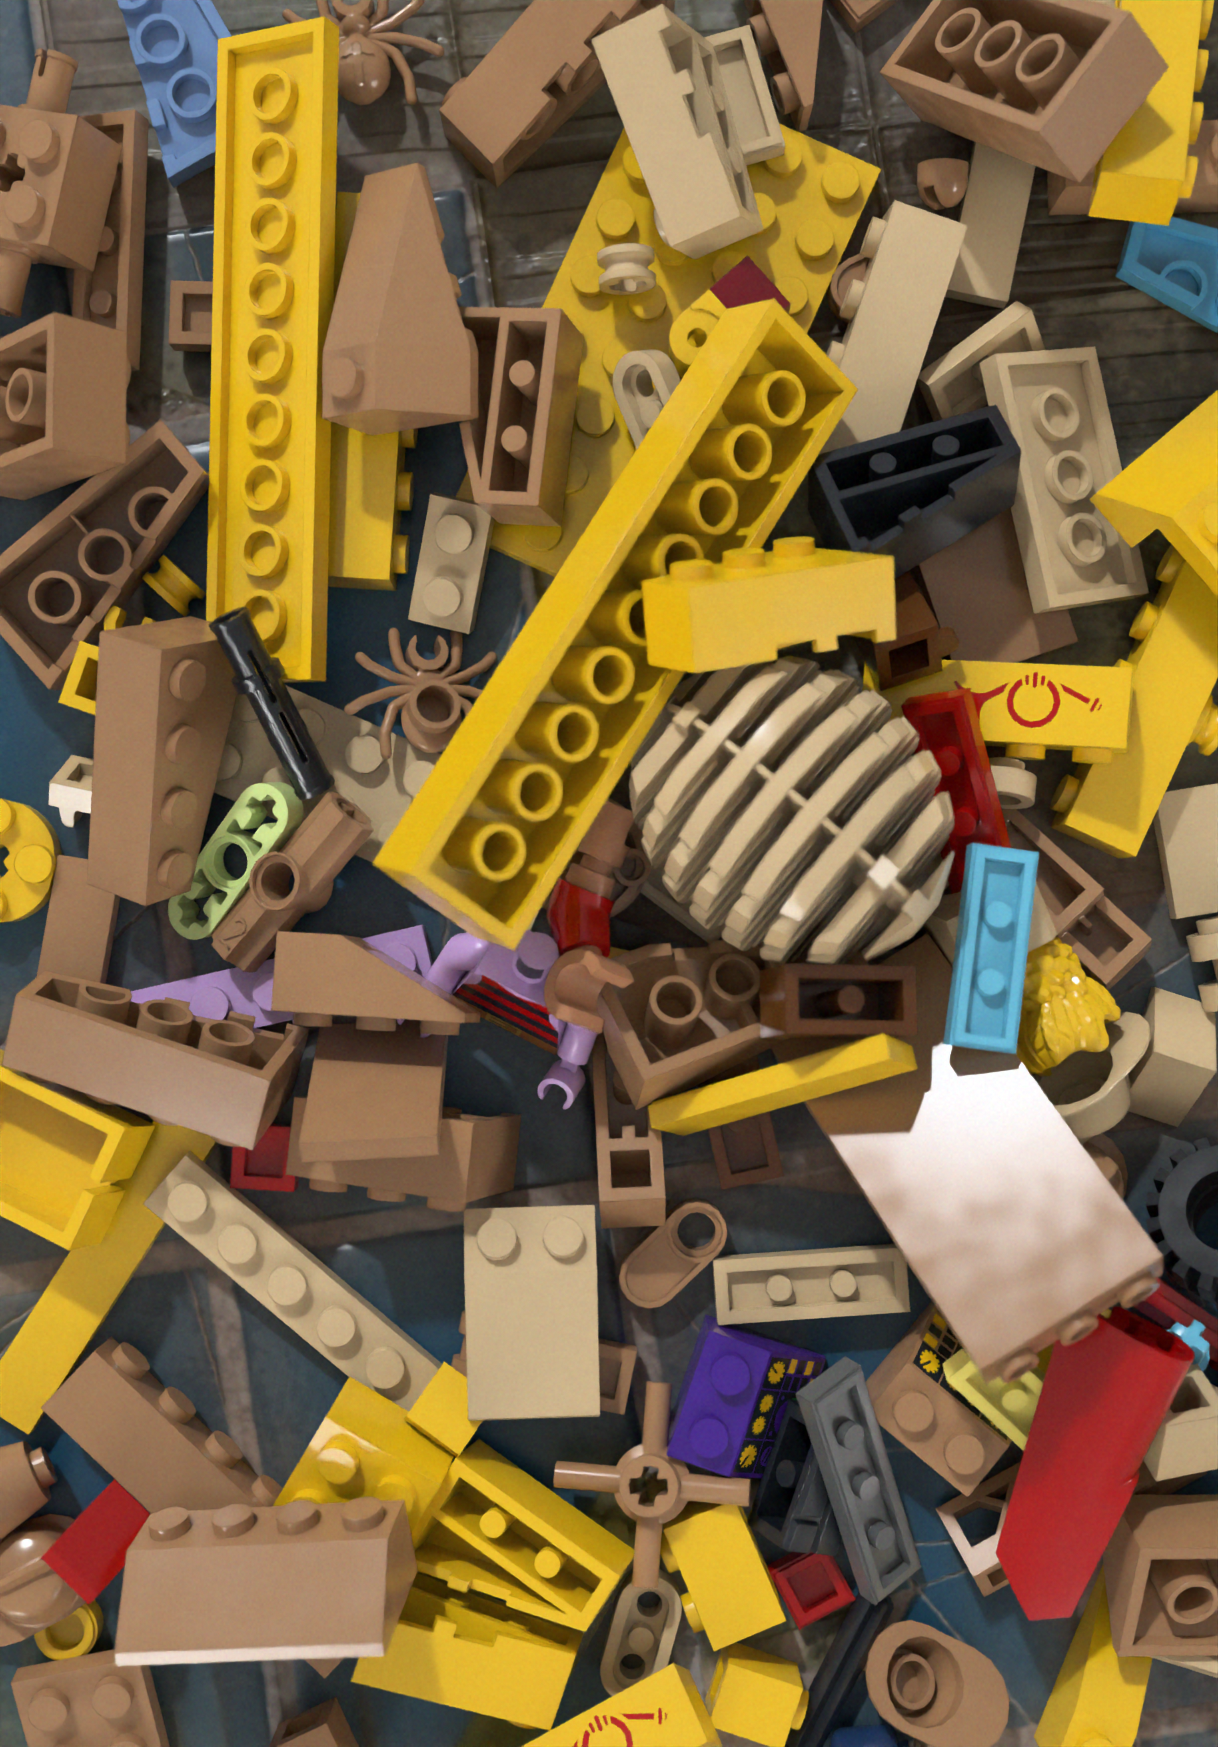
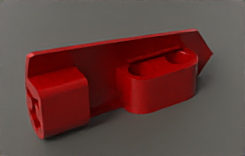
M1113 1307L1108 1318L1101 1313L1098 1314L1096 1318L1099 1321V1325L1082 1339L1066 1346L1058 1339L1053 1347L995 1552L1029 1621L1072 1616L1132 1496L1140 1476L1138 1469L1195 1358L1193 1350L1179 1337L1121 1307Z

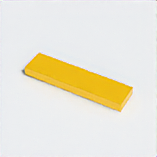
M882 1033L657 1100L648 1106L651 1128L685 1136L915 1070L917 1065L913 1047L906 1042Z

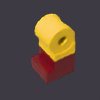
M748 255L692 303L672 324L669 333V355L681 376L685 375L726 309L775 299L789 314L790 302Z

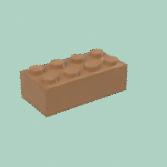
M932 0L881 69L880 74L920 120L1080 183L1092 166L1099 161L1103 152L1132 114L1145 101L1149 92L1169 66L1131 12L1091 0Z

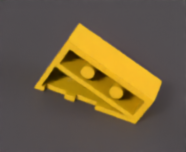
M788 537L774 540V551L766 553L764 549L741 548L723 552V562L714 565L709 560H687L670 564V575L642 581L648 664L699 673L776 660L778 649L811 640L812 651L818 653L836 650L837 635L844 634L870 638L876 643L896 640L894 556L815 548L814 538Z
M480 1439L454 1459L439 1490L411 1532L419 1572L448 1581L447 1587L466 1593L469 1589H473L507 1600L506 1606L584 1632H586L604 1607L634 1558V1549Z
M417 1571L385 1656L359 1657L351 1682L504 1719L524 1729L541 1728L550 1731L584 1633L508 1607L506 1602L469 1589L466 1593L447 1587L448 1581Z

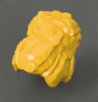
M1058 937L1027 952L1016 1055L1029 1073L1037 1074L1040 1077L1051 1076L1050 1068L1062 1063L1073 1052L1079 1050L1101 1052L1105 1050L1109 1045L1105 1024L1112 1021L1117 1022L1120 1020L1121 1009L1116 1005L1115 999L1109 991L1099 982L1086 976L1082 970L1079 957L1076 953L1072 952V947L1063 944Z

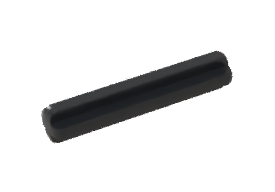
M858 1592L856 1600H854L808 1689V1705L803 1723L799 1730L790 1728L784 1747H823L868 1660V1653L875 1639L883 1631L894 1609V1603L891 1601L890 1596L887 1595L874 1605Z

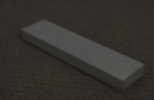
M844 1357L799 1390L796 1396L859 1593L876 1605L919 1570L921 1564L861 1366L851 1359Z

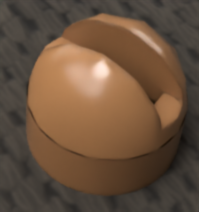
M935 158L920 162L917 167V187L921 200L933 210H942L945 207L952 208L958 205L967 189L968 162L955 158Z

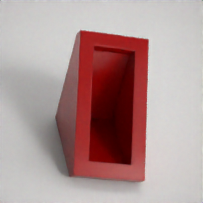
M114 1479L76 1517L43 1554L41 1559L90 1605L125 1566L126 1552L150 1513Z

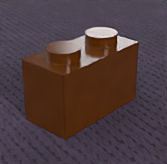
M785 963L760 971V1038L862 1040L882 1033L893 1038L917 1035L916 966Z

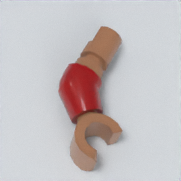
M605 801L580 842L577 850L584 853L580 864L571 863L565 880L557 879L547 911L548 923L559 958L555 960L548 972L544 986V1001L548 1012L556 1019L598 1034H602L605 1019L599 1016L597 999L605 983L609 982L625 988L634 982L628 968L608 958L611 952L610 914L615 904L609 898L616 883L615 880L610 879L614 867L622 869L630 851V847L624 845L634 817L632 811Z

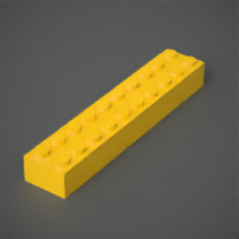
M775 299L725 310L372 863L473 937L513 950L516 948L685 671L648 664L642 581L670 575V564L675 562L709 560L714 565L723 562V552L741 548L761 549L858 391V388Z

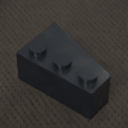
M995 404L818 454L808 471V511L826 549L894 556V579L1014 505L1022 450Z

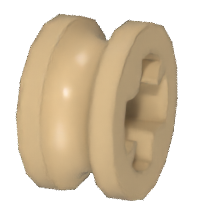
M637 243L617 244L601 249L597 253V263L599 267L605 269V273L599 276V289L609 294L629 295L642 293L655 287L656 274L648 269V266L654 262V249Z

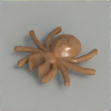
M315 0L319 16H325L339 26L338 93L345 100L358 105H368L383 95L389 86L391 67L388 57H391L404 80L406 102L409 105H415L417 102V92L414 75L401 51L389 44H400L422 49L437 57L444 55V48L425 38L388 31L396 28L413 16L421 8L425 0H412L406 7L384 21L382 20L387 16L389 10V0H377V10L375 12L373 0H361L355 5H346L342 3L343 0H331L336 18L331 15L328 0ZM285 9L282 14L288 23L306 20L296 15L290 9Z
M392 628L388 631L389 649L395 669L402 674L393 672L372 661L363 652L356 653L355 659L366 670L399 685L388 686L362 695L347 704L344 712L347 715H353L367 705L390 697H399L389 703L380 728L381 757L389 759L392 756L391 732L400 709H402L401 723L403 732L411 745L427 753L442 752L447 748L462 724L460 710L462 709L467 716L473 707L471 702L460 696L478 699L483 691L471 686L458 684L467 682L488 670L496 662L497 654L489 652L478 663L462 672L454 674L460 669L462 664V632L451 630L450 662L443 668L448 658L449 649L446 641L440 635H438L434 642L435 659L426 660L418 655L416 651V635L410 640L403 657L400 633L398 629Z

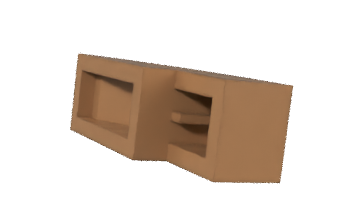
M1003 809L1002 813L1011 848L1039 852L1036 882L1056 929V937L1061 939L1063 944L1072 947V952L1076 953L1079 957L1082 970L1086 976L1099 982L1109 991L1150 951L1152 938L1104 896V888L1017 809Z

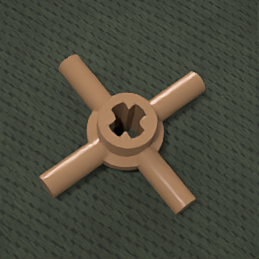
M646 1382L642 1444L626 1452L619 1460L617 1466L557 1460L554 1470L555 1488L614 1493L616 1501L623 1512L636 1521L632 1586L639 1588H658L662 1523L675 1518L688 1501L748 1507L750 1504L751 1479L690 1473L686 1462L667 1456L672 1383ZM650 1466L659 1469L657 1479H667L668 1488L663 1489L655 1497V1500L647 1498V1488H638L637 1478L647 1473Z

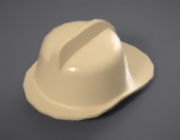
M1123 1012L1120 1015V1020L1105 1024L1109 1037V1045L1105 1050L1101 1052H1088L1084 1050L1073 1052L1062 1063L1050 1068L1051 1076L1040 1077L1037 1074L1033 1076V1079L1081 1145L1093 1136L1114 1127L1125 1117L1130 1108L1129 1089L1131 1083L1128 1073L1145 1054L1151 1039L1150 1024L1140 1014Z

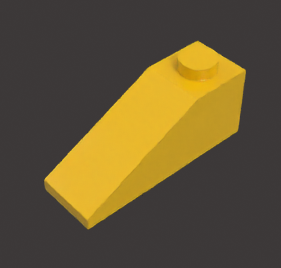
M1104 1564L1101 1567L1034 1734V1739L1039 1747H1132L1136 1738L1153 1658L1148 1656L1117 1657L1112 1643Z

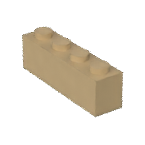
M894 200L883 219L872 217L860 250V255L870 258L863 281L851 280L839 315L849 320L842 344L832 340L826 353L834 364L858 388V391L819 454L900 432L968 225Z

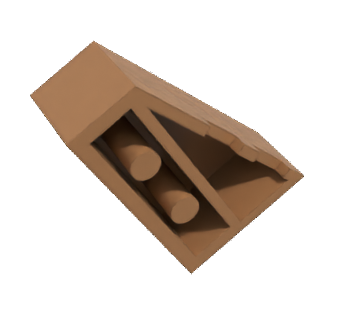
M459 307L464 328L473 332L478 349V418L462 421L463 423L459 424L474 502L500 524L561 527L584 337L561 308Z
M307 1095L294 1097L286 1175L310 1178V1189L323 1192H347L348 1185L368 1188V1198L388 1202L406 1201L407 1194L427 1197L426 1206L428 1208L454 1212L465 1211L467 1202L514 1190L522 1114L502 1112L499 1116L482 1117L462 1114V1108L443 1106L439 1155L306 1163L301 1160L299 1140Z

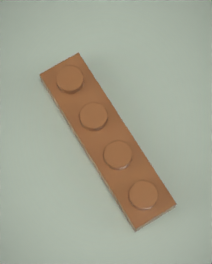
M136 110L80 116L121 145L122 149L94 272L74 269L72 317L127 332V358L131 365V371H135L140 368L149 120Z

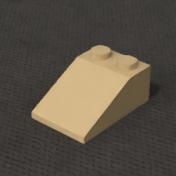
M595 1205L466 1209L464 1211V1282L468 1420L599 1417L600 1386Z

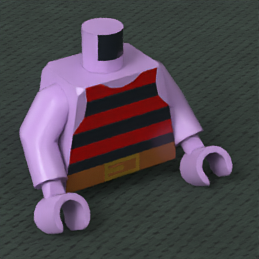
M527 929L513 950L473 937L468 932L453 936L444 946L424 978L480 1012V1017L554 1055L558 1054L561 1060L553 1063L540 1082L537 1093L539 1098L543 1100L552 1084L561 1086L567 1094V1100L563 1105V1109H568L585 1084V1075L579 1065L587 1063L598 1033L556 1019L548 1012L544 1001V986L549 970L555 960L559 958L555 941L547 934L532 932ZM397 1019L398 1024L401 1025L404 1019ZM421 1033L420 1037L425 1038L431 1034Z

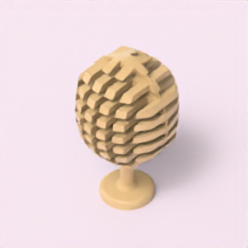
M788 656L779 659L776 663H772L774 660L717 669L713 675L711 674L715 670L695 673L675 687L630 760L632 769L638 763L631 772L629 782V795L635 825L638 823V828L642 830L644 835L641 840L642 846L651 865L655 870L662 871L664 868L666 871L662 877L663 885L678 903H685L689 898L691 901L693 900L694 903L689 907L690 915L707 930H714L717 925H727L722 932V939L742 951L748 950L751 946L755 947L763 941L765 945L760 950L762 959L780 964H789L790 961L794 962L812 945L809 952L811 955L806 960V964L844 965L850 961L892 910L898 916L866 953L865 959L868 958L867 962L913 937L939 906L954 859L953 850L920 890L918 888L914 892L910 890L911 886L944 848L949 839V834L953 830L955 820L948 791L946 794L944 792L938 794L929 804L935 793L934 789L940 782V773L942 771L929 749L927 752L923 750L914 757L912 756L919 743V733L905 717L901 719L897 717L889 721L892 709L889 708L891 704L876 692L866 690L858 694L859 686H857L858 681L838 670H828L822 673V671L817 670L820 665L814 661Z

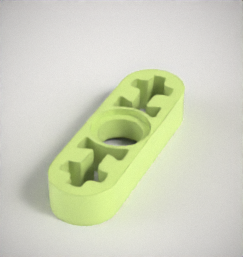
M282 782L253 784L242 792L199 854L191 890L169 899L168 916L177 933L192 940L211 937V933L250 887V873L255 862L264 854L274 851L279 852L299 828L303 820L304 810L302 800H299L295 795L294 788ZM275 800L276 804L272 812L278 818V821L261 825L268 813L262 802ZM258 828L255 834L245 831V829ZM231 843L239 845L247 856L246 872L239 879L232 877L226 871L223 862L224 852ZM216 888L225 891L222 893L212 894ZM211 895L203 908L205 915L209 919L198 921L196 916L200 908L194 900Z

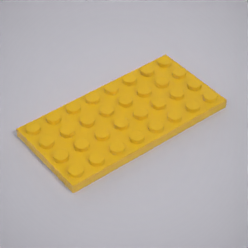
M779 124L785 142L784 155L746 166L764 230L700 258L693 259L667 246L660 237L654 220L655 206L624 127L542 308H561L584 337L562 525L559 527L500 524L495 520L490 548L556 577L637 450L613 392V374L617 363L625 354L640 350H659L670 358L669 333L672 324L692 303L747 255L790 302L789 315L808 334L828 290L832 276L839 266L877 182L881 169ZM624 243L650 246L654 249L655 258L654 262L648 266V269L656 274V286L648 291L629 295H615L601 291L599 289V276L605 273V269L598 266L597 253L608 246ZM467 471L456 497L474 501L469 471Z

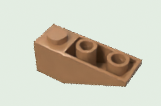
M743 0L750 16L746 21V25H750L759 58L766 55L774 74L770 78V86L775 104L782 115L790 113L797 132H803L807 130L814 100L823 0Z
M277 931L271 1011L293 1012L292 1025L332 1027L333 1015L356 1016V1029L395 1031L396 1019L420 1020L419 1033L459 1035L460 1023H480V1012L360 937Z

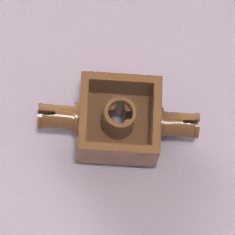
M43 48L36 49V61L26 104H20L18 107L0 105V315L12 316L14 318H21L22 316L21 308L31 264L42 263L94 272L122 149L121 145L78 115L66 114L74 75L78 69V62L66 54L51 49L46 51Z

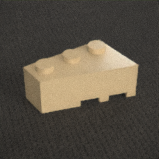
M663 4L591 39L654 203V220L664 243L693 259H697L764 230L713 44Z

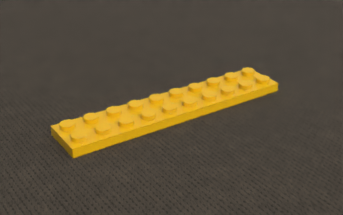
M325 16L218 39L206 621L212 622L217 617L240 607L248 608L251 613L250 617L271 658H279L285 669V673L281 676L284 683L326 681L331 421L322 418L323 349L334 307L339 26Z

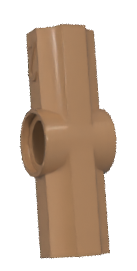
M328 791L279 852L274 851L264 854L255 862L250 873V887L211 933L213 938L212 947L225 961L234 964L243 972H256L276 948L277 931L290 932L305 913L318 911L326 905L332 895L333 879L373 833L372 820L357 805L345 799L341 794ZM292 873H294V888L290 893L289 879Z

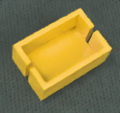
M0 1049V1216L67 1250L102 1243L126 1191L115 1185L117 1180L132 1178L155 1125L115 1105L93 1101L86 1093L56 1083L36 1082L28 1078L24 1072L3 1066L2 1062L5 1051Z

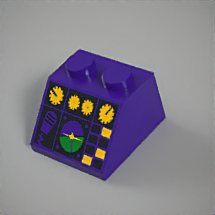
M705 1314L670 1416L667 1456L728 1477L762 1478L788 1400H798L796 1393L821 1375L826 1360L825 1355L735 1324L718 1325L715 1317Z

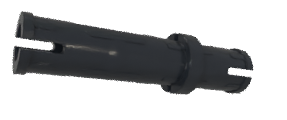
M240 607L217 617L209 624L210 630L218 639L235 673L231 681L238 694H246L268 737L269 743L277 754L295 789V795L299 800H306L320 795L333 786L335 780L322 760L308 732L307 726L281 678L285 673V669L279 658H271L250 617L249 609Z

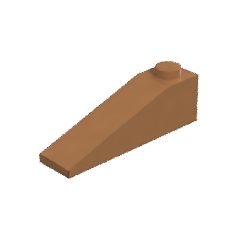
M419 163L365 176L323 349L322 418L372 436L478 418V349L473 332L464 328L456 300L462 296L457 276L449 273L441 248V243L445 236L426 169Z
M725 940L709 941L707 947L672 949L671 943L648 944L611 958V960L623 964L630 970L634 982L625 988L606 982L599 993L597 1009L599 1016L605 1019L603 1033L609 1055L636 1110L652 1104L654 1101L695 1087L787 1040L760 1038V971L781 965L780 963L762 959L760 950L764 947L765 943H760L755 947L751 946L748 950L744 951L725 942ZM812 945L801 957L794 962L790 961L789 964H806V960L811 955L809 952ZM858 950L850 961L844 965L868 964L861 951Z

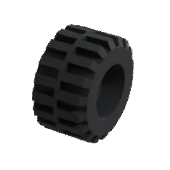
M1207 1137L1193 1141L1195 1153L1187 1156L1180 1148L1169 1157L1173 1167L1171 1172L1162 1168L1158 1170L1153 1178L1157 1192H1148L1146 1208L1150 1219H1146L1151 1241L1163 1256V1269L1166 1270L1170 1282L1179 1292L1184 1289L1187 1290L1193 1303L1205 1308L1209 1301L1215 1303L1218 1311V1250L1208 1247L1195 1235L1197 1224L1202 1215L1210 1207L1218 1203V1145L1210 1146Z

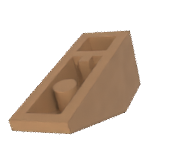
M602 1031V1034H597L592 1048L601 1228L666 1225L661 1130L651 1128L649 1105L637 1110L635 1109L609 1055Z

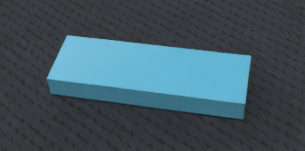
M977 843L967 845L943 1045L1016 1054L1039 852Z

